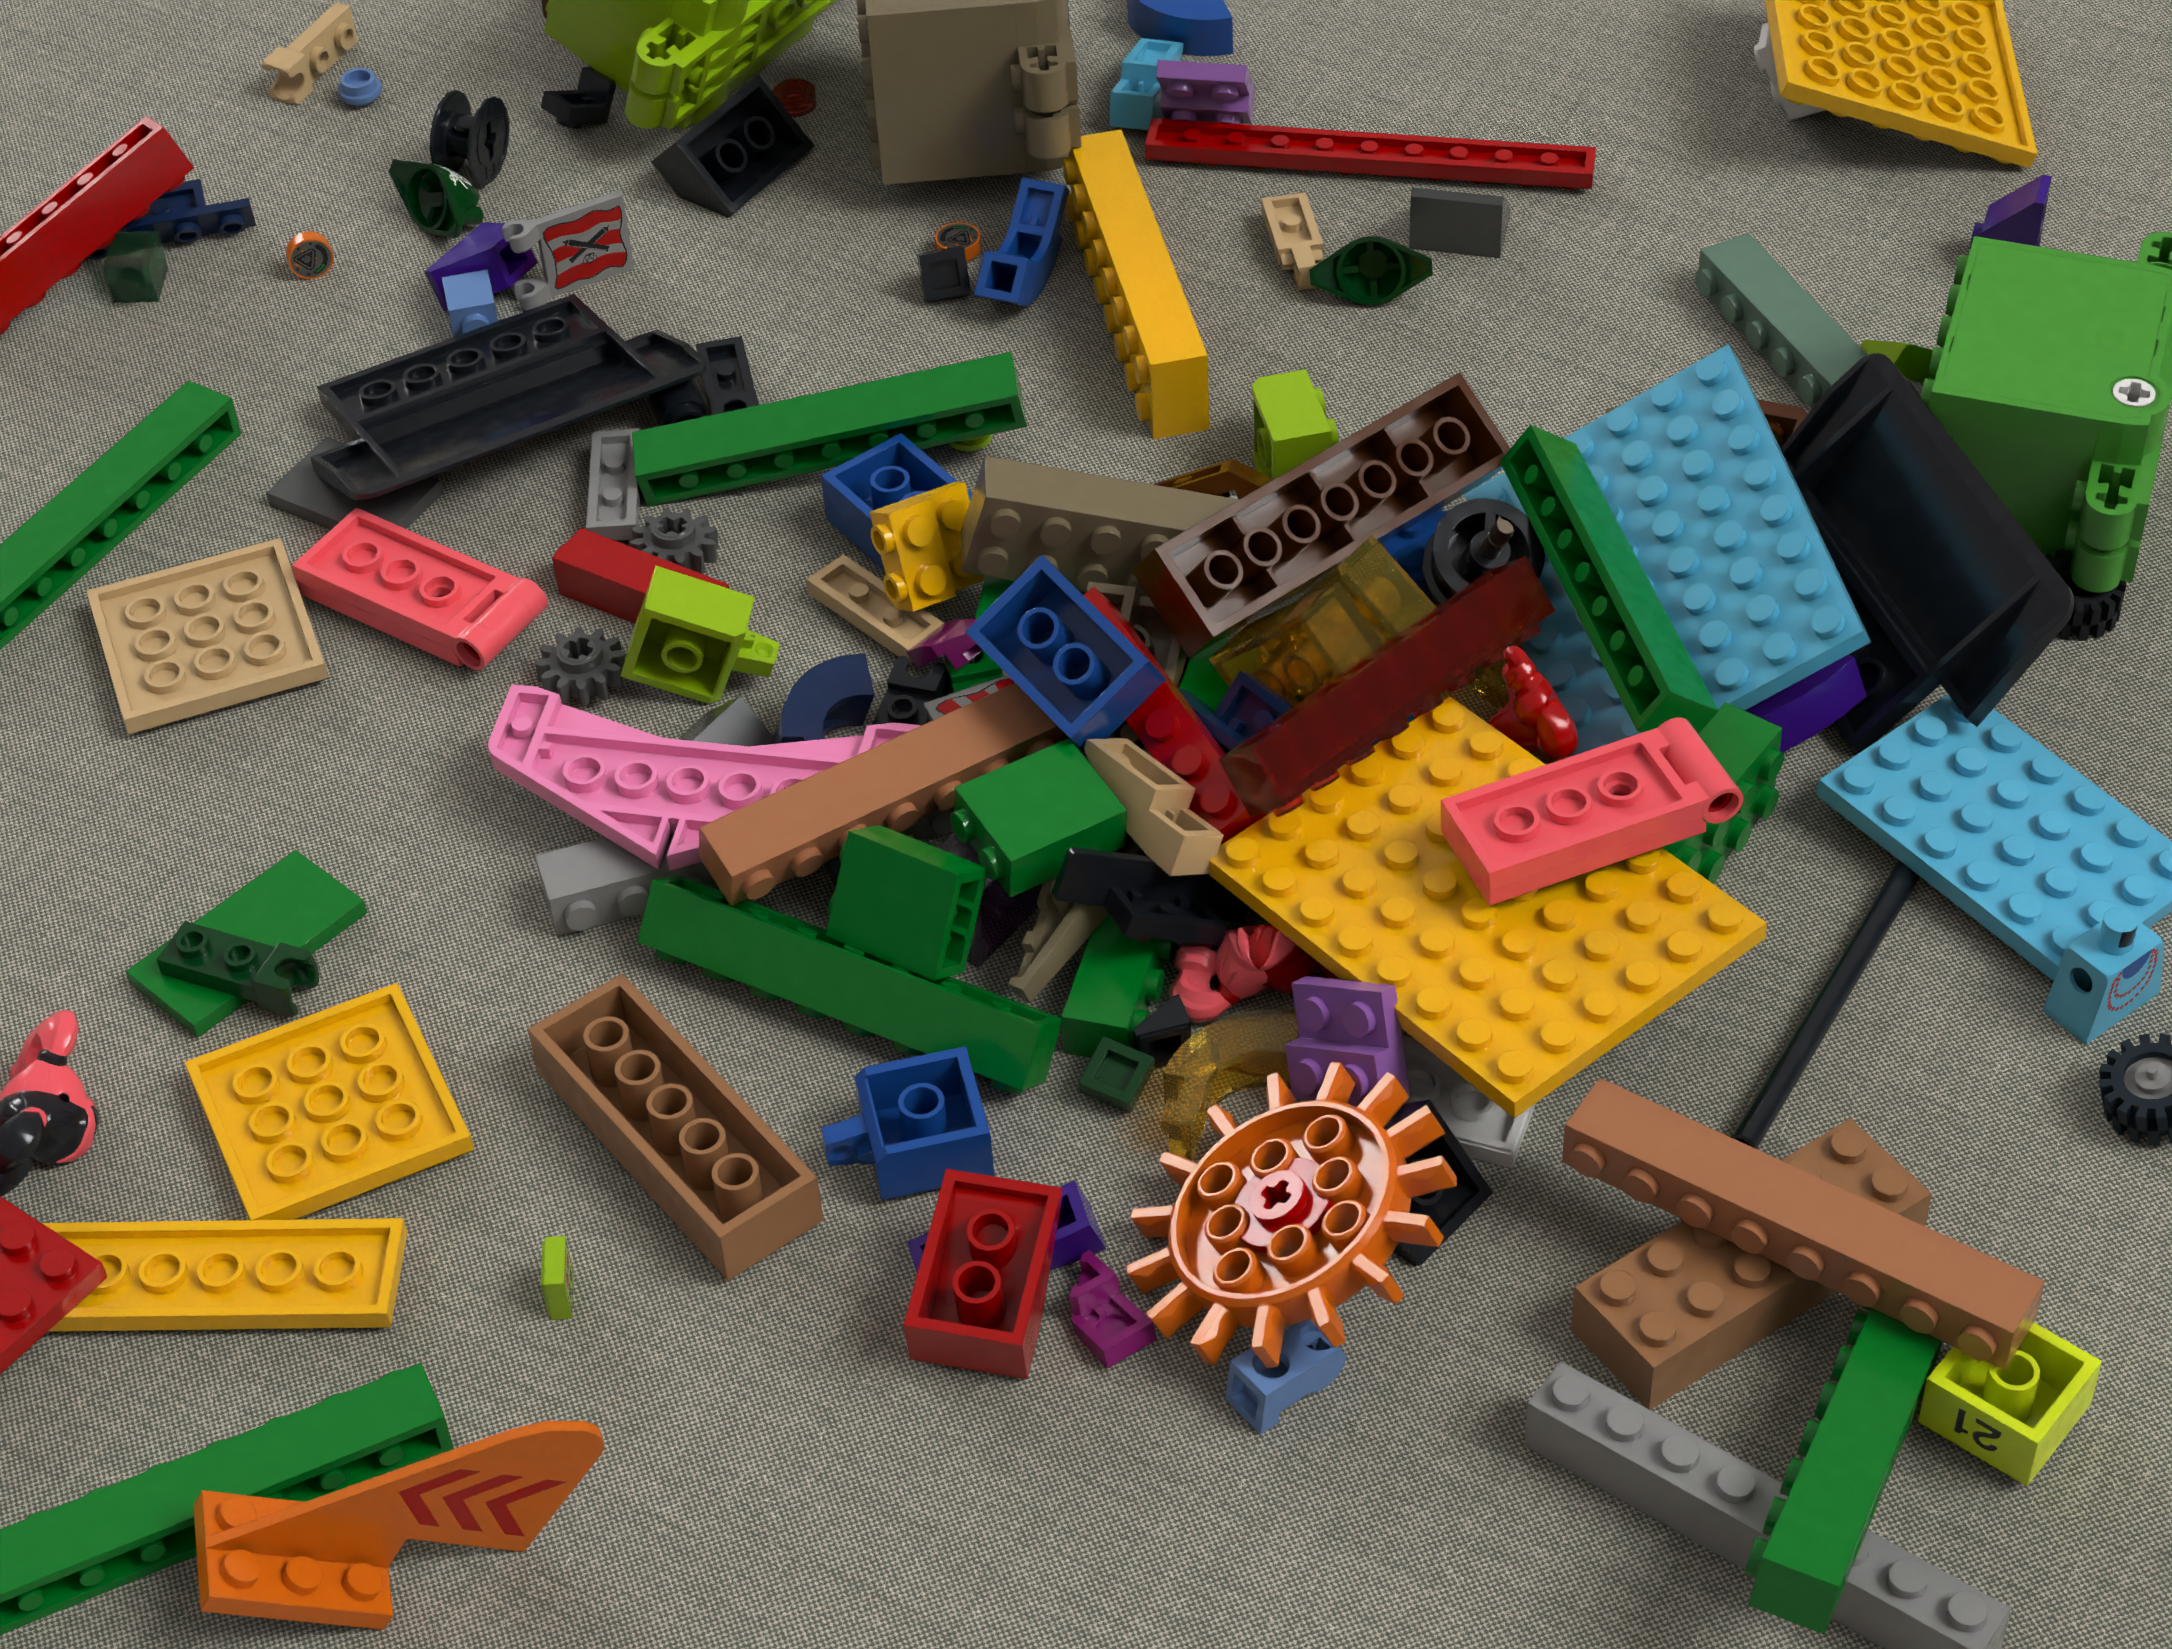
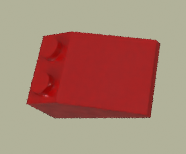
M945 1170L903 1324L911 1360L1028 1379L1041 1327L1063 1195L1062 1187L958 1170Z

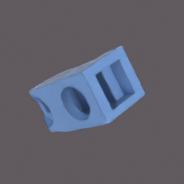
M1311 1320L1295 1324L1288 1329H1284L1278 1367L1266 1368L1252 1348L1230 1360L1225 1400L1261 1435L1278 1424L1281 1411L1309 1393H1317L1331 1384L1344 1367L1346 1354L1338 1346L1334 1348Z

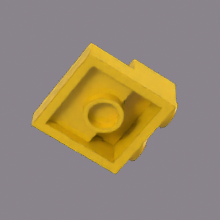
M955 481L869 512L873 524L871 540L874 548L881 555L886 574L883 579L884 589L895 609L914 612L957 596L956 591L984 581L985 576L962 572L961 528L970 503L965 482Z

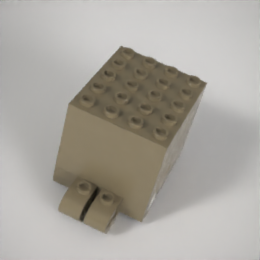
M856 0L872 169L881 168L883 185L1062 168V158L1069 157L1071 148L1081 147L1079 105H1077V100H1079L1077 67L1069 22L1068 0Z

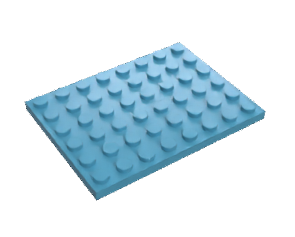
M1729 344L1563 438L1577 445L1718 710L1726 702L1745 711L1871 643L1742 366ZM1505 472L1465 494L1467 501L1481 498L1495 499L1516 507L1526 515ZM1545 552L1544 567L1540 579L1530 591L1523 604L1511 616L1527 656L1535 664L1536 669L1549 681L1559 701L1574 720L1578 731V746L1569 756L1571 757L1640 734L1641 732L1636 730Z

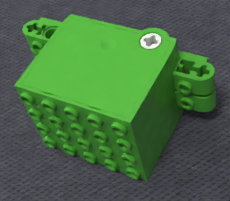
M2155 232L2145 237L2141 243L2137 261H2126L1974 236L1969 256L1959 254L1954 276V284L1957 285L1951 284L1945 311V314L1948 316L1943 315L1937 338V345L1940 347L1934 346L1928 372V377H1931V379L1925 378L1921 400L1928 406L2044 555L2049 553L2054 558L2056 550L2065 549L2067 555H2072L2073 553L2070 573L2073 582L2086 591L2102 593L2115 589L2120 581L2133 582L2172 398V232Z

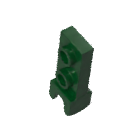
M184 921L156 959L160 972L163 975L255 1002L258 1001L260 1009L285 1017H294L298 1014L297 1005L292 1003L291 987L303 986L314 988L319 983L317 963L313 955L306 949L279 942L274 947Z

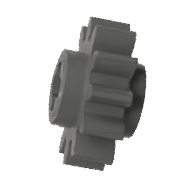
M664 509L662 515L656 519L646 515L644 517L645 528H632L633 540L630 541V547L701 574L705 573L704 562L715 563L717 561L716 549L719 548L717 528L709 527L707 516H701L692 520L690 509H686L681 513H672L669 509Z
M577 627L574 634L568 637L557 633L555 634L556 647L551 645H542L540 647L542 659L535 661L538 681L542 682L543 689L560 694L561 703L564 705L569 703L572 698L579 699L583 707H586L590 699L596 696L606 701L609 699L608 686L613 688H623L624 686L623 677H620L626 652L622 651L618 637L605 641L604 630L601 628L593 632L592 635L585 634L582 627Z

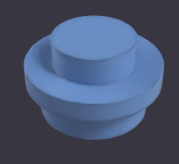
M354 68L342 74L340 78L341 83L338 86L340 99L357 107L371 104L382 92L380 80L375 77L372 70L367 68Z

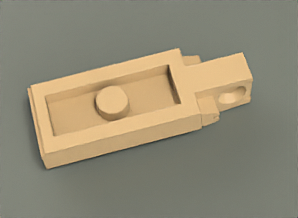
M1306 192L1261 198V213L1278 265H1281L1282 271L1293 269L1294 281L1298 291L1317 288L1311 285L1309 269L1323 260V241Z

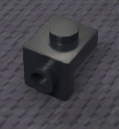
M583 67L577 90L544 91L541 108L557 117L556 122L568 128L579 129L582 127V124L607 123L616 89V82L593 67Z

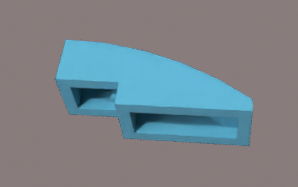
M1146 38L1139 40L1121 62V79L1110 92L1109 126L1149 130L1151 118H1160L1162 114L1160 108L1162 89L1156 78L1158 60L1180 61L1183 53L1182 42Z

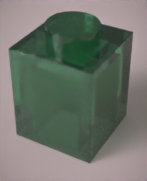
M159 232L116 233L115 239L110 243L103 266L113 303L159 301L168 271V264Z

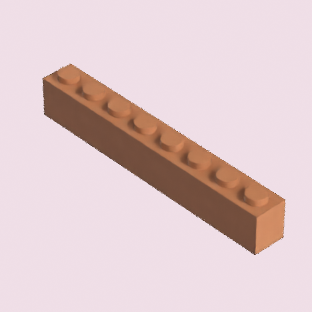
M1013 683L699 827V858L731 906L746 899H759L768 894L774 886L795 876H808L818 870L823 863L838 857L841 847L847 839L848 831L882 825L894 831L902 832L910 828L923 816L938 809L944 811L953 808L954 787L1069 737L1016 683Z
M1600 1077L1565 1124L1562 1163L1573 1167L1578 1173L1586 1177L1596 1178L1618 1188L1639 1202L1650 1203L1681 1218L1692 1227L1703 1228L1733 1242L1745 1252L1758 1254L1782 1265L1803 1279L1813 1280L1847 1296L1858 1305L1871 1307L1899 1320L1915 1332L1928 1334L1962 1350L1967 1356L1975 1360L1986 1361L2006 1370L2037 1318L2045 1284L2044 1280Z

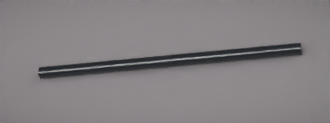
M1898 860L1731 1134V1138L1758 1149L1920 879L1919 875Z

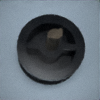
M1473 499L1456 505L1441 519L1424 548L1421 560V573L1429 595L1446 613L1470 623H1492L1510 616L1523 604L1530 591L1540 579L1544 567L1545 551L1529 518L1519 509L1495 499Z

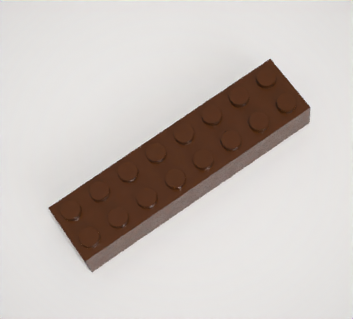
M1459 372L1156 547L1132 570V573L1190 659L1486 482L1502 469L1500 461L1511 448Z

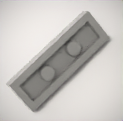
M640 428L592 431L586 530L614 541L633 540L632 528L639 525L640 486L635 477L632 432L640 431Z

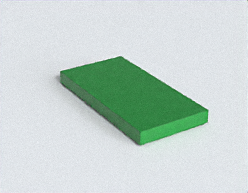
M295 849L193 924L274 947L279 942L306 949L312 954L364 916L367 910L363 899ZM169 940L128 969L126 974L129 983L198 1038L246 1003L248 999L161 974L156 959L170 942Z

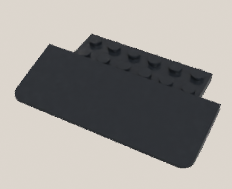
M575 294L317 386L321 404L355 441L311 456L312 466L316 475L353 500L378 497L693 379L706 371L705 359L688 343L658 329L626 341L623 340Z
M1869 354L1861 358L1828 388L1781 447L1782 454L1871 643L1848 654L1855 657L1867 697L1834 722L1848 745L1858 753L1875 743L1940 685L1943 686L1964 717L1978 727L2066 626L2074 609V596L2070 587L1928 406L1921 400L1920 396L1895 364L1884 354Z

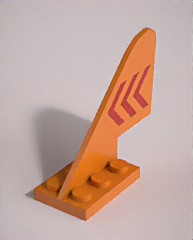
M543 1421L517 1427L306 1502L202 1490L193 1505L200 1611L385 1630L393 1617L388 1568L406 1539L524 1552L601 1456L604 1449L601 1429L595 1424L586 1421Z

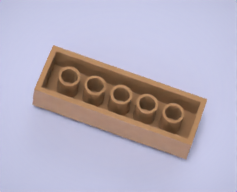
M623 974L618 975L528 1028L538 1074L727 1281L824 1221L817 1176Z
M1851 1118L1781 1160L1926 1226L1932 1193ZM1682 1220L1574 1286L1571 1331L1646 1408L1651 1410L1837 1291L1816 1281L1803 1279L1782 1265L1758 1254L1745 1252L1735 1243L1703 1228L1692 1227Z

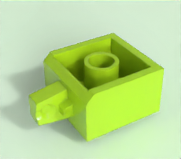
M1306 369L1258 377L1251 385L1254 408V451L1252 452V460L1257 471L1276 479L1339 442L1335 420L1333 418L1327 419L1325 416L1326 406L1322 389L1320 387H1313Z
M655 566L630 638L620 677L710 704L721 700L732 670L770 677L777 659L779 643L747 629L755 599L754 596Z

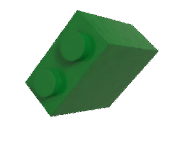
M1070 738L954 787V812L950 815L953 830L962 843L969 842L978 854L980 865L988 868L987 877L991 881L997 879L1009 897H1013L1057 877L1067 850L1071 847L1110 852L1125 847L1127 810Z
M882 825L848 831L847 839L840 850L839 860L841 866L836 889L828 905L830 917L825 936L932 981L964 973L988 868Z

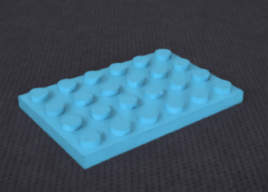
M1947 694L1819 779L1815 795L2053 981L2064 950L2069 943L2101 922L2104 913L2108 909L2113 907L2127 908L2133 911L2138 920L2148 928L2172 912V841L1995 709L1976 727L1964 717Z

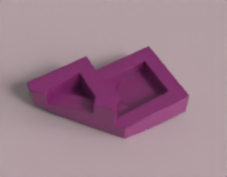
M957 619L944 623L906 653L917 668L945 654L954 668L958 670L983 651L965 633L977 619Z
M1088 1250L1081 1256V1275L1077 1286H1072L1069 1295L1073 1313L1071 1322L1074 1333L1108 1369L1156 1341L1157 1336L1151 1319L1121 1293L1117 1274L1094 1253Z

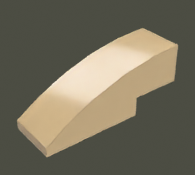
M1127 738L1087 739L1084 746L1087 759L1127 810L1126 831L1144 853L1169 876L1210 874L1209 860L1217 855L1224 834L1189 809L1195 788Z

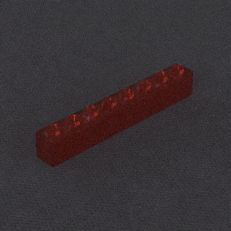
M1526 555L1490 569L1218 759L1249 816L1254 817L1273 811L1276 817H1280L1295 810L1305 802L1302 793L1310 788L1311 791H1316L1337 780L1341 776L1337 768L1345 763L1346 766H1350L1373 754L1376 750L1372 743L1378 738L1381 741H1385L1400 734L1410 726L1406 719L1410 715L1414 714L1415 717L1423 715L1442 704L1443 699L1440 694L1446 689L1450 693L1468 685L1477 678L1473 670L1478 666L1481 669L1487 668L1504 659V650L1510 643L1515 646L1539 634L1541 629L1538 623L1555 612V609Z

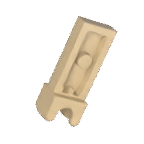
M336 2L286 48L277 47L263 60L262 69L267 71L275 69L278 71L276 81L268 89L269 96L284 103L299 104L314 90L312 83L358 42L350 6Z

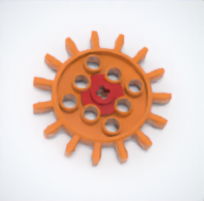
M1330 1062L1317 1098L1312 1101L1295 1103L1293 1093L1278 1072L1268 1075L1266 1090L1268 1111L1244 1122L1240 1126L1231 1114L1217 1104H1214L1206 1111L1212 1129L1221 1140L1198 1163L1169 1152H1164L1158 1160L1170 1177L1178 1185L1182 1186L1175 1204L1170 1206L1133 1208L1130 1218L1145 1238L1168 1237V1247L1126 1265L1128 1276L1143 1294L1175 1280H1182L1179 1285L1146 1312L1147 1316L1168 1340L1205 1308L1208 1313L1189 1343L1205 1363L1214 1366L1239 1326L1254 1328L1251 1348L1266 1368L1278 1367L1285 1326L1303 1323L1312 1319L1319 1331L1334 1348L1345 1343L1343 1321L1339 1317L1336 1308L1360 1292L1366 1285L1377 1296L1397 1304L1404 1297V1294L1384 1265L1393 1254L1398 1243L1440 1247L1444 1238L1429 1215L1409 1213L1413 1197L1457 1186V1177L1442 1155L1407 1164L1405 1161L1406 1158L1446 1134L1429 1107L1425 1105L1385 1130V1125L1409 1099L1408 1094L1397 1078L1387 1072L1357 1107L1348 1104L1355 1082L1341 1062Z

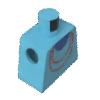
M2123 907L2108 909L2104 913L2101 922L2070 942L2064 950L2043 1012L2087 1045L2159 994L2164 955L2163 940L2159 935L2141 923L2133 911Z

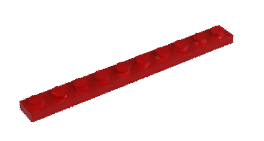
M1151 118L1145 142V159L1162 160L1168 163L1180 161L1206 163L1214 166L1225 164L1250 166L1252 168H1285L1296 171L1315 170L1338 172L1341 174H1374L1385 177L1404 176L1427 178L1430 180L1449 179L1472 181L1475 183L1494 182L1517 184L1520 186H1554L1565 189H1592L1596 147L1157 118Z

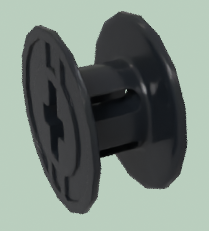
M456 89L447 92L439 102L432 121L430 132L432 164L449 168L457 173L464 164L465 159H467L470 173L475 182L482 185L493 182L501 171L509 143L510 122L507 108L502 99L495 96L485 99L476 110L475 115H472L470 102L465 93Z

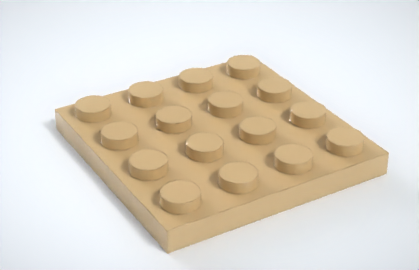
M281 538L86 591L128 735L328 678L319 645Z

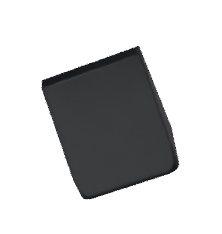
M1180 995L1171 997L1134 1029L1135 1049L1154 1057L1155 1068L1192 1059L1191 1022Z

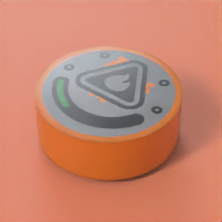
M950 223L941 227L935 234L936 250L962 246L964 247L966 262L973 260L981 252L980 232L969 223Z
M308 231L297 234L289 241L286 247V258L289 267L300 278L314 279L322 277L333 265L334 254L330 243L323 235L317 232Z

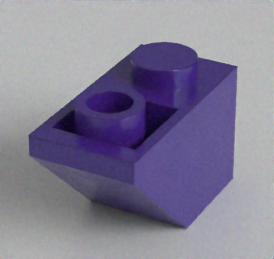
M483 222L424 272L443 311H448L442 277L488 269L492 293L494 294L512 286L538 263L532 249L530 248L523 253H514L510 247V242H506L503 238L502 227L505 223Z

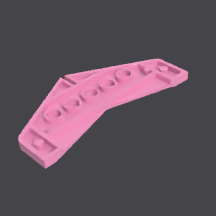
M511 684L489 738L488 749L492 765L497 771L658 870L670 835L674 833L666 855L668 869L671 871L702 862L699 858V827L898 737L920 725L903 723L867 725L864 735L749 747L662 738L561 703L560 694L536 686Z

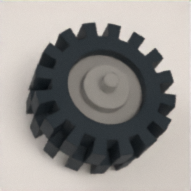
M2160 1033L2159 1042L2151 1043L2150 1034L2139 1035L2140 1045L2134 1046L2128 1038L2120 1043L2122 1054L2111 1049L2106 1055L2107 1064L2102 1063L2099 1070V1085L2104 1115L2108 1122L2112 1121L2113 1130L2119 1135H2122L2128 1129L2130 1141L2139 1143L2142 1135H2148L2149 1145H2160L2159 1136L2168 1135L2171 1144L2170 1035Z

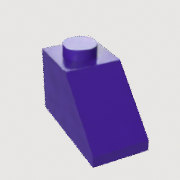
M2041 175L1990 204L1984 223L1975 222L1970 248L1974 236L2040 247L2052 176Z

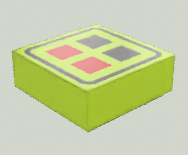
M566 1235L545 1237V1241L542 1242L541 1288L548 1316H551L552 1320L572 1319L574 1270Z

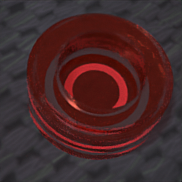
M800 78L787 79L778 83L773 88L772 92L792 117L806 115L813 111L817 105L815 87L807 80Z

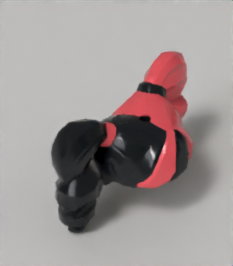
M61 1010L52 1013L49 1018L44 1019L31 1031L23 1044L15 1064L11 1067V1080L6 1083L0 1093L1 1197L16 1188L28 1175L31 1165L30 1158L51 1164L72 1162L84 1155L92 1146L99 1127L97 1107L94 1101L87 1095L80 1078L67 1066L68 1056L75 1050L77 1034L79 1032L78 1020L73 1011Z

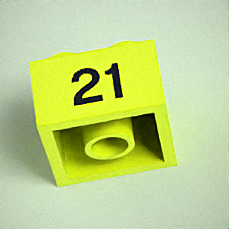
M2033 1323L2006 1370L1986 1361L1975 1360L1953 1346L1926 1380L1918 1422L2023 1485L2028 1486L2091 1405L2102 1361L2036 1323Z

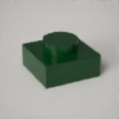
M1103 1036L1078 1082L1079 1092L1131 1114L1155 1069V1058Z

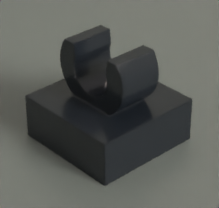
M957 246L916 254L923 297L926 302L971 293L964 247Z

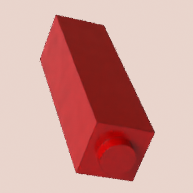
M580 528L565 544L561 545L552 557L560 595L634 624L639 615L655 566L729 588L727 583Z

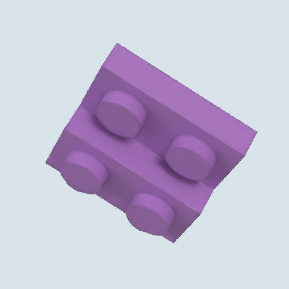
M1158 60L1156 78L1162 89L1160 108L1166 119L1252 124L1256 89L1247 65Z
M1305 976L1292 982L1299 1038L1285 1044L1291 1091L1295 1099L1316 1100L1330 1062H1341L1355 1082L1348 1104L1357 1107L1387 1072L1394 1075L1408 1096H1411L1402 1030L1394 1008L1398 1003L1395 985Z

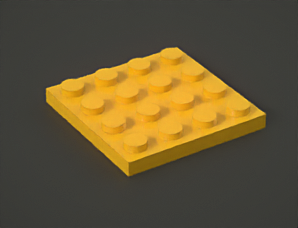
M398 983L184 1062L249 1220H295L474 1150L472 1138Z

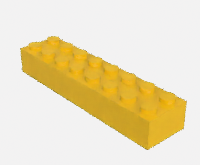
M1122 129L1081 136V147H1072L1069 157L1062 158L1064 179L1066 185H1071V194H1068L1065 211L1069 222L1076 221L1074 222L1076 244L1078 249L1085 248L1083 254L1088 277L1095 276L1093 284L1098 305L1105 304L1103 311L1106 329L1108 333H1116L1114 334V347L1118 362L1126 361L1124 373L1129 392H1137L1135 393V406L1140 422L1147 421L1153 439L1209 430L1208 355Z

